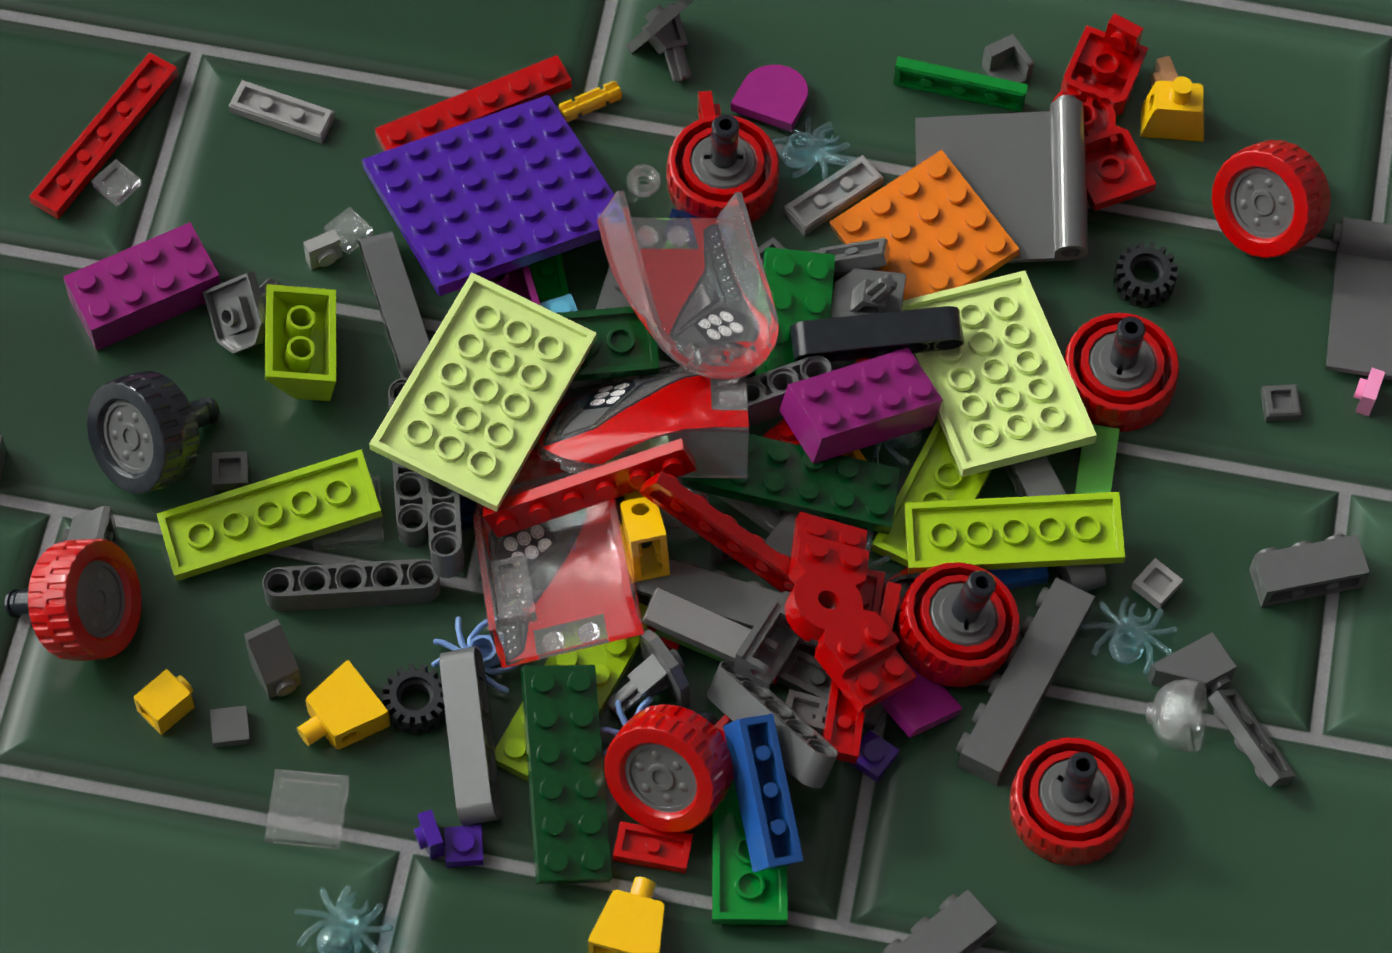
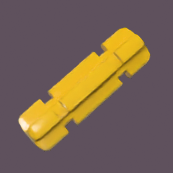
M611 81L604 84L603 89L598 87L574 97L576 101L572 102L570 99L561 103L559 111L566 122L578 118L577 114L579 113L583 116L606 106L605 102L607 101L613 103L622 98L621 88L616 81Z

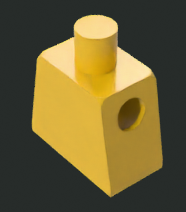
M1182 76L1175 78L1174 81L1155 82L1141 106L1140 137L1203 142L1204 86L1199 83H1192L1190 79Z
M640 490L626 494L624 496L625 501L620 503L622 527L635 582L670 575L667 536L659 507L639 493ZM652 541L650 547L642 549L641 543Z
M347 660L307 696L305 701L307 712L311 718L296 729L307 746L326 736L335 749H342L390 726V720L386 707L351 662Z
M635 877L630 893L621 890H614L611 893L589 936L588 953H660L665 904L652 899L656 887L654 881L644 877Z

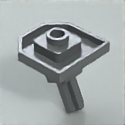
M679 0L675 4L670 3L666 8H663L661 4L656 6L644 16L649 22L641 28L643 31L625 46L630 53H633L648 41L659 55L665 54L674 82H681L691 77L683 49L688 44L679 13L687 8L693 0Z
M854 268L835 282L831 318L902 311L906 274Z
M249 272L203 292L215 338L220 345L234 354L263 343L265 337L266 285H281L279 281L275 282L272 278H269L259 286L255 272Z
M650 629L646 630L644 634L640 635L641 656L645 661L627 675L630 681L608 700L609 707L615 714H617L616 700L621 701L625 714L645 696L654 697L665 689L678 706L687 708L691 705L690 685L682 671V668L685 667L683 660L675 649L669 651L657 634Z

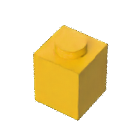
M168 669L164 670L133 696L137 711L160 735H163L194 708L191 695L194 692L193 688L181 675L175 677Z

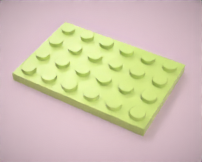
M1026 271L903 300L902 311L954 306L960 310L964 344L951 350L914 353L913 355L943 399L937 417L962 477L1096 443L1097 434L1074 381L1068 372L1067 365Z
M471 273L369 443L370 450L497 512L596 341L597 333L481 276Z

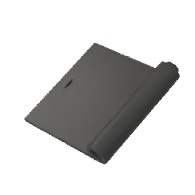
M1062 95L1050 104V111L915 118L916 166L940 150H943L1020 249V255L1008 263L1070 261L1082 259L1089 254L1084 104L1082 101L1072 95Z
M1342 217L1341 223H1334L1331 242L1337 243L1325 370L1369 376L1371 368H1375L1385 372L1383 379L1392 380V224Z

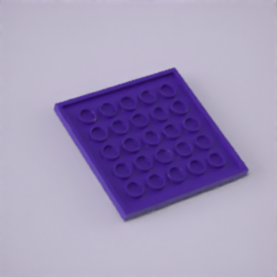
M549 95L362 159L364 171L439 297L462 289L471 273L488 280L602 239L597 221H613L611 225L629 224L631 228L630 217Z

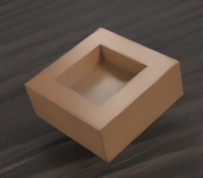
M1170 56L1157 59L1154 73H1151L1150 76L1152 87L1157 81H1174L1178 77Z

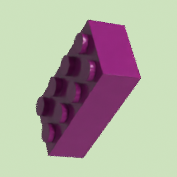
M191 222L63 276L68 297L96 351L205 304L203 292L221 284L219 274Z
M905 348L788 384L779 411L814 464L933 426L943 399L910 349Z

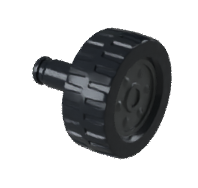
M140 371L128 374L103 384L93 395L87 413V433L90 446L98 465L116 486L133 494L150 493L178 483L189 475L199 455L200 436L198 428L215 423L220 416V409L217 402L209 396L189 402L182 390L163 374L154 371Z

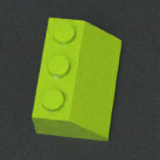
M267 284L265 380L294 399L330 401L336 384V290Z

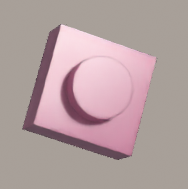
M1371 368L1367 380L1360 378L1354 394V398L1360 399L1356 413L1369 417L1385 374L1384 371Z

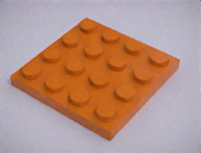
M940 150L829 221L831 229L843 244L879 238L888 240L890 251L887 265L874 271L906 274L903 300L976 283L1020 255L1018 246L943 150Z

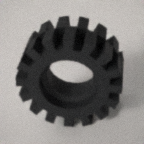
M1144 241L1138 242L1137 248L1131 244L1127 247V251L1123 250L1120 253L1113 276V283L1116 282L1114 287L1116 292L1122 291L1120 298L1125 301L1130 297V305L1135 306L1136 302L1139 301L1141 302V308H1147L1149 302H1151L1152 307H1156L1159 305L1160 300L1163 303L1168 300V296L1172 294L1175 286L1178 265L1177 262H1173L1174 256L1172 253L1165 255L1167 248L1161 245L1160 249L1157 250L1155 249L1156 243L1150 242L1149 247H1145ZM1138 267L1150 268L1158 274V280L1152 283L1139 281L1133 276V270Z
M415 663L408 664L409 670L404 671L401 666L396 669L397 675L394 676L391 673L387 677L388 684L384 683L382 700L383 705L388 710L390 724L393 727L397 724L398 731L402 733L405 732L406 728L410 729V735H417V729H422L423 734L429 733V726L432 725L436 729L440 726L439 720L442 719L444 721L446 718L441 677H438V671L434 668L429 672L425 664H421L420 669H415ZM420 688L429 694L430 700L423 709L409 710L401 702L404 693L410 689Z

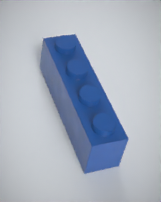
M773 713L738 719L723 726L726 743L732 757L733 777L753 873L787 867L802 862L803 856Z

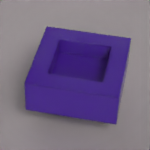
M869 730L861 740L859 757L856 764L848 763L878 782L897 758L899 749Z
M432 809L418 813L419 827L413 830L419 849L426 848L430 860L444 856L443 840Z
M481 825L444 827L447 868L484 865Z

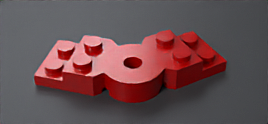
M1086 25L1063 76L1061 92L1054 97L1053 101L1062 95H1072L1084 104L1087 200L1094 212L1155 191L1157 183L1129 131L1115 125L1116 116L1123 114L1149 48L1140 45L1135 54L1131 56L1124 51L1114 49L1109 43L1105 42L1106 32Z
M799 512L795 519L788 576L795 586L786 600L785 616L790 627L799 637L808 642L811 639L818 641V646L815 649V659L858 713H861L912 685L917 675L895 649L900 640L879 614L863 609V600L859 591L867 578L869 551L866 550L868 530Z

